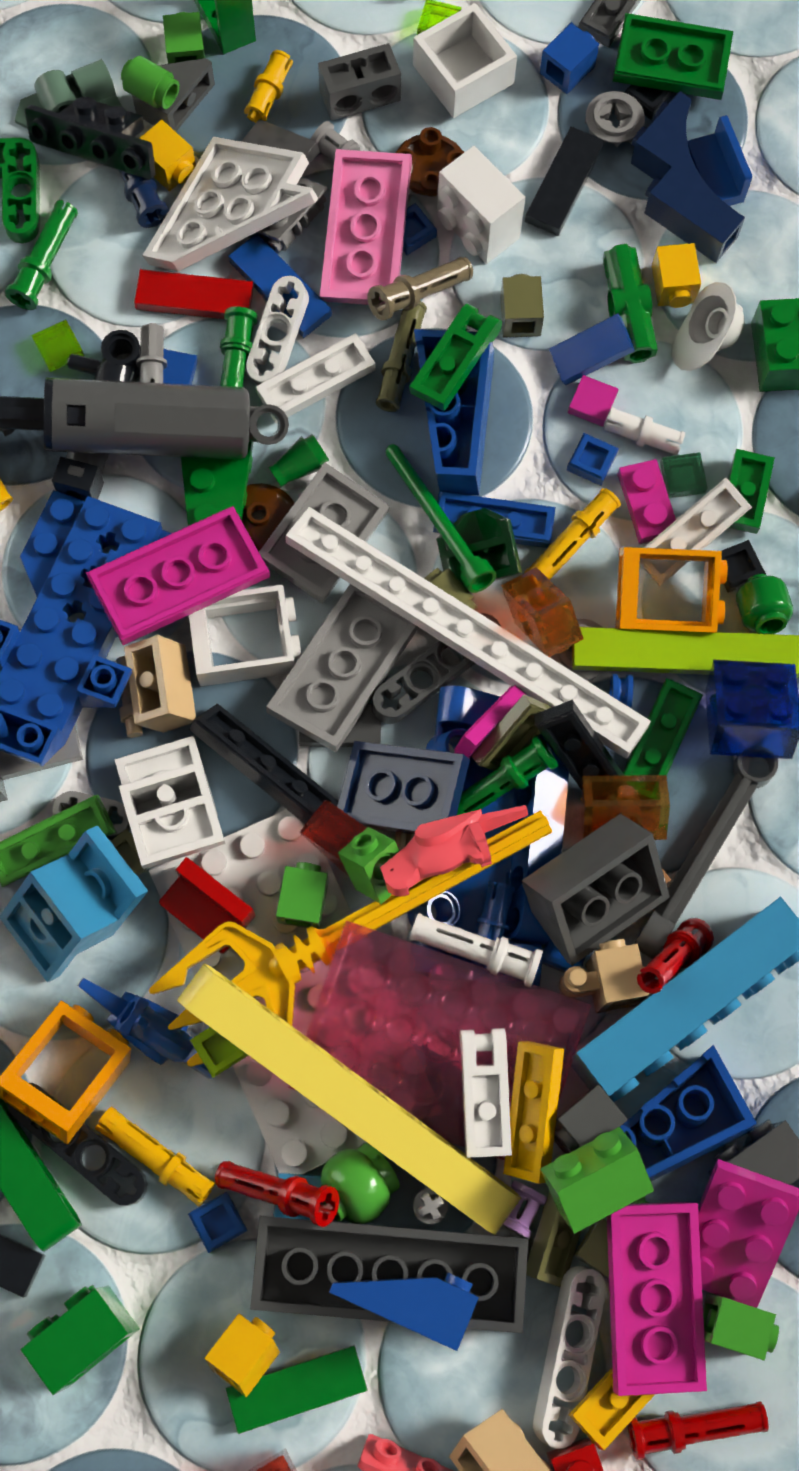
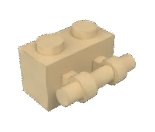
M155 635L125 646V656H121L116 660L118 664L132 669V674L121 695L123 707L119 709L121 722L125 723L127 737L142 736V727L164 733L193 723L196 719L186 645L160 635Z
M617 939L599 944L600 949L595 950L585 964L587 971L579 966H573L564 973L559 981V991L566 998L574 999L592 995L596 1013L637 1006L649 996V993L643 991L637 982V975L641 973L640 970L643 968L638 943L626 945L625 939Z

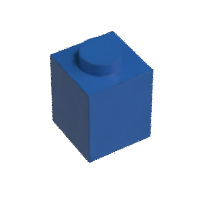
M571 22L543 50L540 74L564 93L568 94L595 68L599 43L595 41L589 32L582 31Z

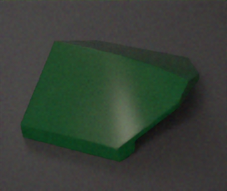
M482 508L463 514L453 524L473 555L488 560L496 572L494 582L522 573L510 519L487 508ZM439 535L436 541L443 572L450 568L463 583L460 578L461 564L442 536Z

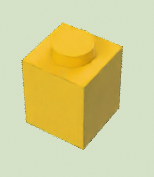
M160 120L139 139L149 141L152 144L156 173L154 178L170 192L179 183L183 184L188 180L196 163L193 147L167 123Z
M695 243L657 246L651 265L657 305H670L673 308H681L693 303L701 287Z
M238 1313L204 1359L214 1373L247 1398L280 1353L274 1339H272L276 1333L259 1318L254 1317L250 1322Z

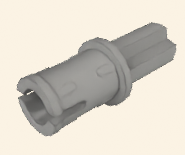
M149 323L141 327L140 358L136 360V365L140 368V382L163 383V370L167 368V360L164 359V329L156 323Z
M426 1188L415 1196L413 1211L421 1222L435 1224L445 1217L448 1211V1202L430 1188Z

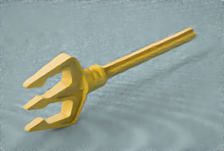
M539 810L487 839L491 855V865L481 867L480 864L468 862L448 873L427 877L409 888V895L407 896L391 895L382 904L373 901L324 929H317L313 926L306 928L308 938L301 941L296 935H293L295 945L289 948L282 942L274 946L273 943L235 922H225L219 925L149 989V993L154 995L184 986L189 968L221 949L231 947L245 963L243 971L231 981L253 998H263L268 1009L293 1026L295 984L302 980L301 970L308 968L314 974V963L321 960L326 966L332 964V958L336 951L551 834L553 830L549 825L547 817ZM185 1009L169 1024L168 1029L175 1030L202 1023L203 1021ZM198 1053L187 1061V1065L190 1067L204 1064Z

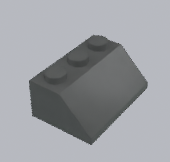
M619 814L521 880L533 915L571 966L596 950L599 944L607 942L670 898L653 833L622 814Z

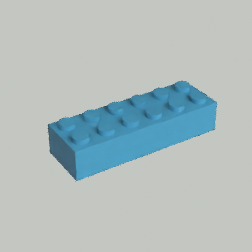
M780 896L665 984L660 992L652 994L580 1049L568 1060V1063L589 1091L599 1084L613 1102L621 1099L639 1085L635 1076L643 1071L646 1077L656 1072L674 1058L669 1051L672 1047L676 1045L681 1051L686 1046L691 1045L708 1031L703 1023L709 1020L715 1025L720 1020H723L742 1005L737 999L738 996L742 994L747 1000L775 980L774 976L770 973L773 969L779 975L799 961V918Z

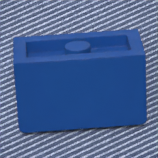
M725 115L719 117L715 133L691 139L687 142L692 160L703 180L722 201L731 206L745 201L752 181V173L730 120Z

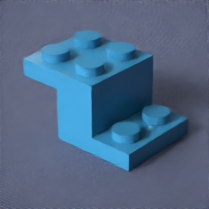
M97 825L83 833L68 855L31 871L0 914V920L48 983L61 976L77 954L113 936L148 890L116 850L114 844Z

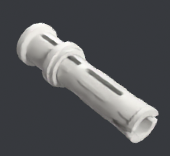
M420 913L416 917L409 938L411 941L415 940L487 965L486 970L490 971V974L496 976L500 972L523 980L524 986L530 988L543 950L536 949L533 952L509 943L508 938L503 936L501 938L497 937L496 941L422 916Z

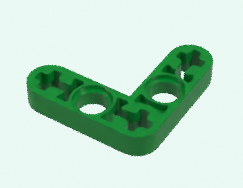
M0 138L3 225L8 237L12 241L22 244L28 243L36 238L40 229V162L34 144L26 138ZM22 153L26 154L23 157L24 171L19 170L16 162L19 154ZM18 184H27L31 187L30 192L23 197H15L11 194L12 189ZM18 210H23L26 219L23 228H16V225L19 224Z

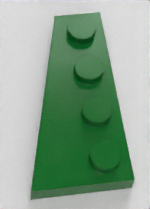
M254 442L248 443L247 455L242 460L181 457L188 526L234 506L242 521L243 508H245L247 500L248 476L252 468Z

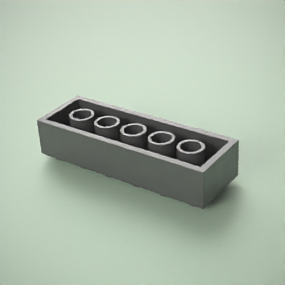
M259 1216L250 1310L392 1322L329 1293L333 1282L437 1277L444 1281L447 1273H450L472 1283L470 1293L479 1297L467 1329L523 1333L528 1239L331 1222L328 1226L321 1227L314 1225L311 1220Z

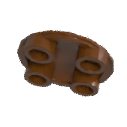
M427 127L421 131L420 135H415L404 141L395 153L411 154L412 166L409 189L416 194L433 197L438 196L439 172L461 156L464 151L456 142L442 136L437 128Z

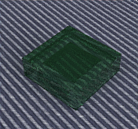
M700 452L662 457L660 466L669 498L706 493L708 487Z

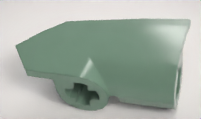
M100 59L71 71V74L67 76L61 70H51L40 75L34 83L36 93L20 100L15 123L28 129L25 108L29 105L60 113L71 105L74 100L80 97H90L97 102L113 107L123 106L116 96L110 73L104 61Z

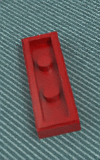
M140 269L134 304L136 310L224 319L225 310L229 307L251 309L254 286L253 281Z

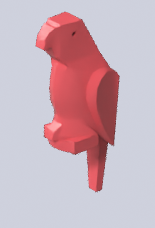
M526 805L482 814L481 809L419 825L410 842L380 867L388 893L400 897L409 895L408 889L427 877L448 873L464 863L480 864L481 867L491 865V855L485 833L528 816Z

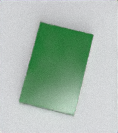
M625 13L612 82L676 93L682 92L683 94L721 100L734 31Z

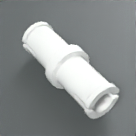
M611 407L603 431H609L636 441L635 445L640 447L646 444L672 453L675 456L678 455L681 448L679 446L683 443L685 432L654 423L652 417L645 416L643 419Z

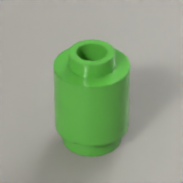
M139 55L133 60L130 59L125 63L121 71L124 91L150 106L168 109L176 100L180 88L179 81L174 79V75L147 58Z

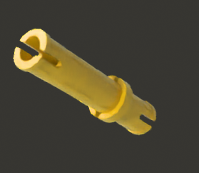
M602 488L582 511L578 510L571 516L572 522L536 561L524 571L526 578L537 588L543 589L548 581L589 538H595L600 533L599 527L621 506L618 497L609 489Z
M113 1106L99 1119L95 1130L111 1139L120 1148L151 1169L152 1172L159 1176L158 1181L163 1185L167 1186L170 1184L187 1196L198 1207L208 1198L216 1183L186 1162L187 1157L180 1152L175 1154L164 1147L155 1138L124 1117Z

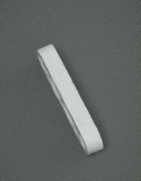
M575 1266L569 1269L563 1276L533 1418V1429L536 1437L541 1442L556 1449H564L570 1446L576 1440L580 1427L568 1414L586 1396L606 1297L604 1277L598 1271L584 1266ZM578 1282L590 1284L589 1293L578 1292ZM572 1305L587 1309L586 1315L571 1311ZM579 1320L583 1326V1337L578 1344L570 1346L566 1340V1329L571 1322ZM570 1366L574 1372L573 1385L568 1390L561 1392L557 1387L556 1377L562 1368ZM556 1397L568 1402V1406L554 1404L553 1398ZM558 1419L563 1421L561 1430L557 1429L554 1432L549 1430L550 1421H557Z

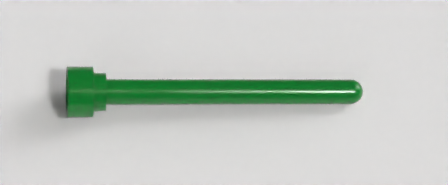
M395 444L389 445L385 450L387 458L461 564L460 578L471 593H477L489 587L496 579V572L488 560L473 555L399 446Z

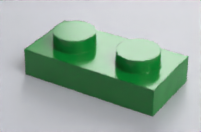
M736 449L728 480L752 508L729 528L754 534L758 533L775 457Z

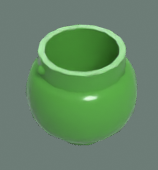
M363 1143L357 1149H345L333 1155L326 1162L320 1178L322 1186L335 1187L339 1193V1208L334 1219L340 1222L345 1218L354 1224H365L378 1218L388 1206L391 1199L390 1196L400 1187L399 1180L389 1162L377 1149L368 1143Z

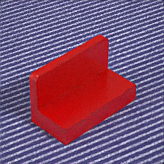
M187 857L176 868L179 877L159 900L162 908L203 940L225 922H235L246 928L256 916L253 908ZM225 947L218 952L225 954L230 947Z

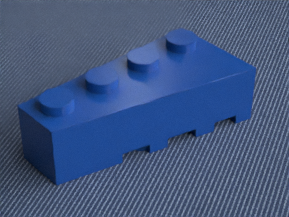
M414 329L420 370L447 330ZM467 331V332H469V333H471V334H473V335H475V334L477 333V332H474V331ZM493 342L489 343L445 411L425 401L434 466L440 491L479 496L494 364Z
M712 1045L699 1059L675 1077L655 1097H652L620 1128L637 1147L649 1179L652 1182L748 1134L757 1123L715 1046Z

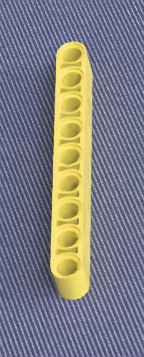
M204 963L178 997L177 1001L186 1010L488 1232L495 1235L522 1197L506 1183L472 1158H467L464 1152L211 966Z

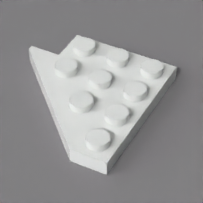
M213 137L142 256L149 265L179 272L316 203L318 197L313 188L297 185L309 164L304 153Z

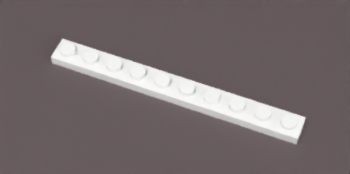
M308 507L286 534V543L507 684L511 686L516 685L527 696L550 705L551 708L573 699L601 742L624 758H628L648 729L651 721L311 507Z

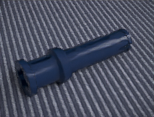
M118 170L125 183L124 195L129 202L133 203L137 211L136 220L138 224L144 228H152L161 224L169 212V208L165 202L160 200L156 192L157 184L153 178L148 180Z

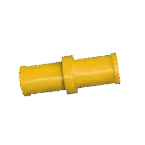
M274 50L263 73L259 74L255 79V90L244 109V113L248 114L247 118L252 122L257 123L259 119L266 121L274 101L279 99L283 93L284 87L282 84L293 65V60L290 59V55L286 52Z

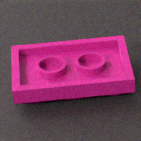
M717 1159L698 1205L702 1290L755 1308L758 1307L799 1212V1188Z

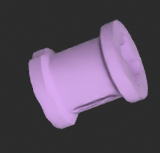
M513 1180L511 1187L522 1198L503 1223V1226L529 1239L532 1234L529 1228L540 1206L545 1205L547 1197ZM526 1200L527 1203L519 1219H517L516 1215L523 1201Z

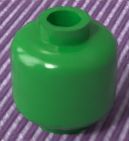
M766 574L753 575L747 579L736 594V603L743 625L748 630L758 634H776L782 631L793 615V604L787 586L781 578L767 576Z

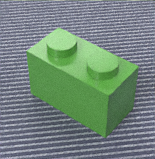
M620 1127L600 1134L593 1141L570 1153L559 1156L555 1161L540 1168L557 1210L574 1234L654 1191L637 1147Z
M706 1294L703 1306L705 1341L765 1361L767 1352L772 1353L778 1340L779 1326L774 1324L776 1314L725 1297Z

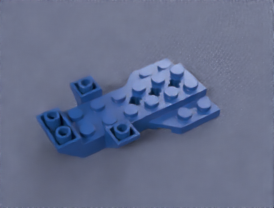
M55 490L52 491L20 555L37 599L21 632L18 626L0 620V751L43 767L66 744L82 708H116L132 674V669L106 659L115 638L118 636L93 588L87 587L86 583L89 580L86 572L172 534L162 530L161 522L89 496L83 501ZM116 546L117 548L116 551L110 549L108 554L103 553L105 547ZM76 613H83V620L77 618L75 623L70 622V616Z

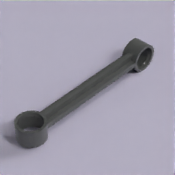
M755 742L741 749L733 763V780L668 886L670 898L655 908L634 944L638 943L639 951L651 959H654L663 948L667 937L672 933L678 919L756 788H761L768 784L777 772L778 757L768 745ZM748 754L760 755L768 763L769 774L762 778L750 776L742 766L743 757Z

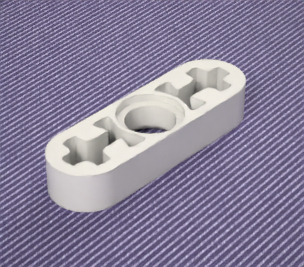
M284 276L274 283L246 362V369L257 385L285 371L309 302V295L301 280L294 276ZM292 288H294L298 298H291L288 302L286 310L292 316L290 318L284 314L286 301L282 295L283 293L289 294ZM275 323H284L288 327L286 336L279 341L270 340L268 338L269 328ZM267 346L272 350L269 362L273 366V370H266L264 375L261 376L262 374L257 367L259 364L265 365L269 353L263 348Z

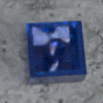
M713 660L705 689L710 754L792 759L799 741V693L795 664Z

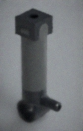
M127 330L112 331L105 336L101 343L102 358L100 361L73 353L69 355L67 360L69 369L95 375L94 380L135 382L140 377V368L136 365V360L140 358L139 341L133 333ZM120 354H130V356L125 359H116V357ZM67 452L66 457L60 456L52 478L55 490L83 501L86 500L87 496L98 499L104 484L101 475L109 454Z

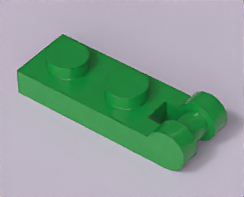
M466 303L410 384L411 394L445 411L489 343L493 342L498 336L502 327V320L492 315L485 317L479 314L478 308ZM473 328L477 330V333L473 335L467 332V330Z

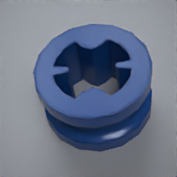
M611 674L609 683V695L630 708L633 701V675L627 674L625 678L621 679L618 677V674Z

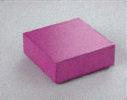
M583 375L569 406L568 414L604 427L619 389Z

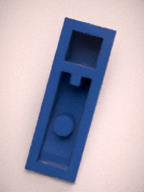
M447 1273L444 1281L437 1277L333 1282L329 1293L455 1351L460 1346L479 1299L478 1296L470 1293L472 1283L450 1273Z

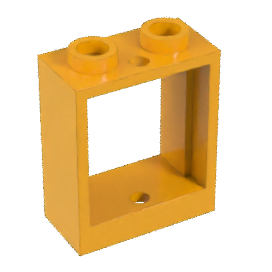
M619 548L615 628L717 633L718 624H723L725 619V601L719 600L720 584L726 583L728 572L727 560H721L722 551ZM640 559L704 561L701 621L637 619Z
M61 1000L0 1076V1098L68 1144L130 1063L131 1047L128 1046V1040L118 1031L112 1028L106 1031L94 1023L93 1016L79 1005L71 1007ZM63 1024L111 1056L70 1111L21 1078Z

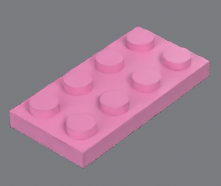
M336 149L320 298L324 302L369 305L367 294L371 287L375 285H389L393 283L396 277L400 276L412 166L411 154Z

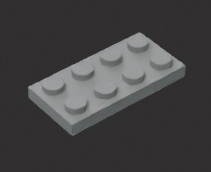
M349 584L266 706L267 713L332 751L337 752L373 698L375 691L381 686L419 627Z

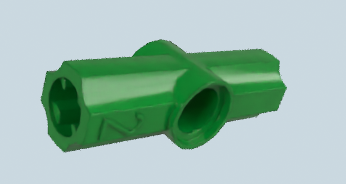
M628 244L615 245L612 249L605 251L602 258L609 288L607 294L609 317L616 314L622 317L635 349L634 352L624 356L623 359L631 363H641L656 356L658 350L651 321L653 308L651 291L648 284H643L636 247H630Z

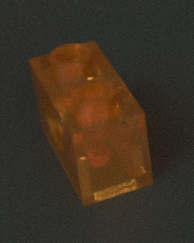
M536 567L501 585L514 623L548 657L562 653L573 644L584 639L571 600Z
M666 775L583 776L581 797L583 839L619 814H622L653 833L654 840H667L670 801Z

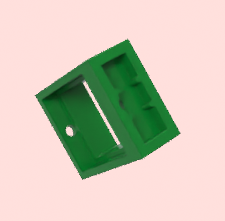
M194 0L223 55L256 41L252 0Z

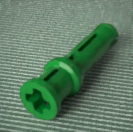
M63 200L55 202L54 209L30 255L20 260L18 264L19 272L13 284H9L4 291L6 298L22 309H36L39 292L43 285L49 283L52 278L50 266L74 219L78 215L77 209L69 202L65 204L64 209H62L64 205Z
M229 307L225 310L224 319L227 321L225 338L220 341L221 353L224 355L220 386L243 387L246 361L253 344L251 342L253 326L257 325L259 318L258 314L251 309Z
M536 735L532 738V744L514 756L506 755L503 757L499 768L462 791L457 815L483 809L513 788L517 790L529 786L528 781L547 768L553 770L558 767L553 753L543 739Z

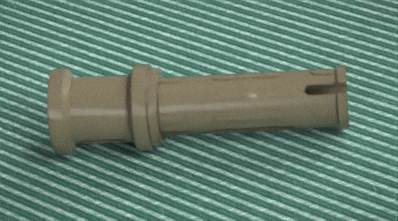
M459 257L454 261L414 277L400 275L389 285H375L369 289L367 294L369 308L373 315L381 321L390 319L394 312L401 309H414L420 303V299L472 279V264L466 257Z

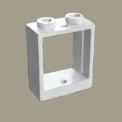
M283 584L242 590L189 615L196 675L200 687L289 674L295 665L294 660L299 659L302 654L299 635H290L289 622L296 621L293 597L285 598ZM277 609L283 651L282 657L214 666L208 618Z

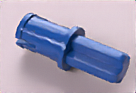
M489 881L481 918L477 917L476 922L480 923L477 935L496 941L497 937L501 938L503 936L504 930H509L510 925L506 924L516 888L498 882L497 884L495 881ZM472 961L475 965L487 968V965Z

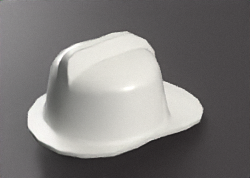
M714 282L707 285L697 295L687 317L678 330L672 344L671 355L674 364L681 370L692 371L701 368L712 359L716 352L731 347L741 336L745 324L743 308L736 303L733 289L726 283Z

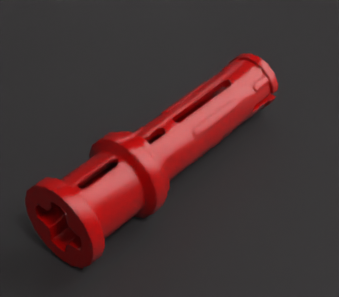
M689 918L683 921L676 931L669 934L663 946L664 949L640 970L641 973L637 975V982L640 988L649 994H656L663 989L662 987L681 968H688L713 945L714 935L710 926L698 918ZM694 929H698L695 934L691 933Z
M223 1161L215 1174V1183L218 1188L231 1190L254 1199L278 1205L283 1215L293 1218L298 1215L308 1217L317 1226H328L334 1220L339 1208L340 1198L335 1187L323 1185L319 1188L309 1185L305 1178L299 1176L289 1177L285 1180L234 1164L231 1161ZM320 1202H326V1205L320 1204Z
M761 1401L683 1416L671 1410L666 1411L664 1417L638 1421L634 1417L628 1424L629 1440L636 1461L643 1460L645 1454L671 1450L673 1454H679L689 1444L751 1433L768 1432L769 1429L767 1413Z

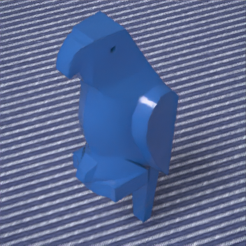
M82 978L77 985L111 1014L107 1021L126 1040L154 1062L162 1065L167 1060L183 1062L187 1065V1061L197 1053L190 1041L192 1037L187 1033L188 1026L175 1030L168 1029L169 1024L179 1015L148 999L126 991L122 997H119L85 978ZM205 1064L191 1067L206 1078L214 1079Z

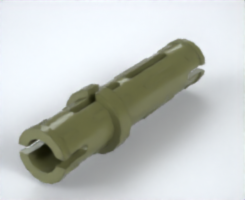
M421 301L414 309H402L389 359L382 366L381 373L384 377L375 403L378 408L384 411L396 412L400 409L405 384L411 380L413 372L410 366L416 348L414 329H421L423 318L427 311V306Z

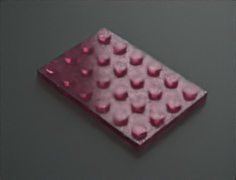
M345 919L305 1036L447 1141L465 1147L460 1030H474L475 1034L490 1033L491 1029L505 1028L510 1108L518 1041H530L563 1048L564 1056L559 1091L560 1100L573 1061L572 1056L578 1047L591 1005L532 984L531 988L524 986V981L502 973L492 974L485 967ZM491 1051L476 1052V1064H492ZM492 1156L505 1161V1156Z

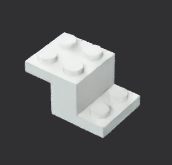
M194 736L114 759L122 784L119 786V790L143 869L226 844Z

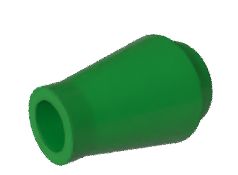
M311 434L305 439L301 436L268 468L282 487L291 481L319 471L322 465L328 462L329 459L316 438Z

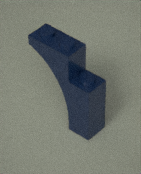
M679 92L670 103L667 101L662 103L654 116L653 123L648 128L643 126L637 132L631 144L634 147L631 164L654 179L645 193L648 200L644 214L687 244L695 243L696 250L717 263L738 238L745 217L722 201L710 189L696 169L689 151L686 135V121L692 99Z

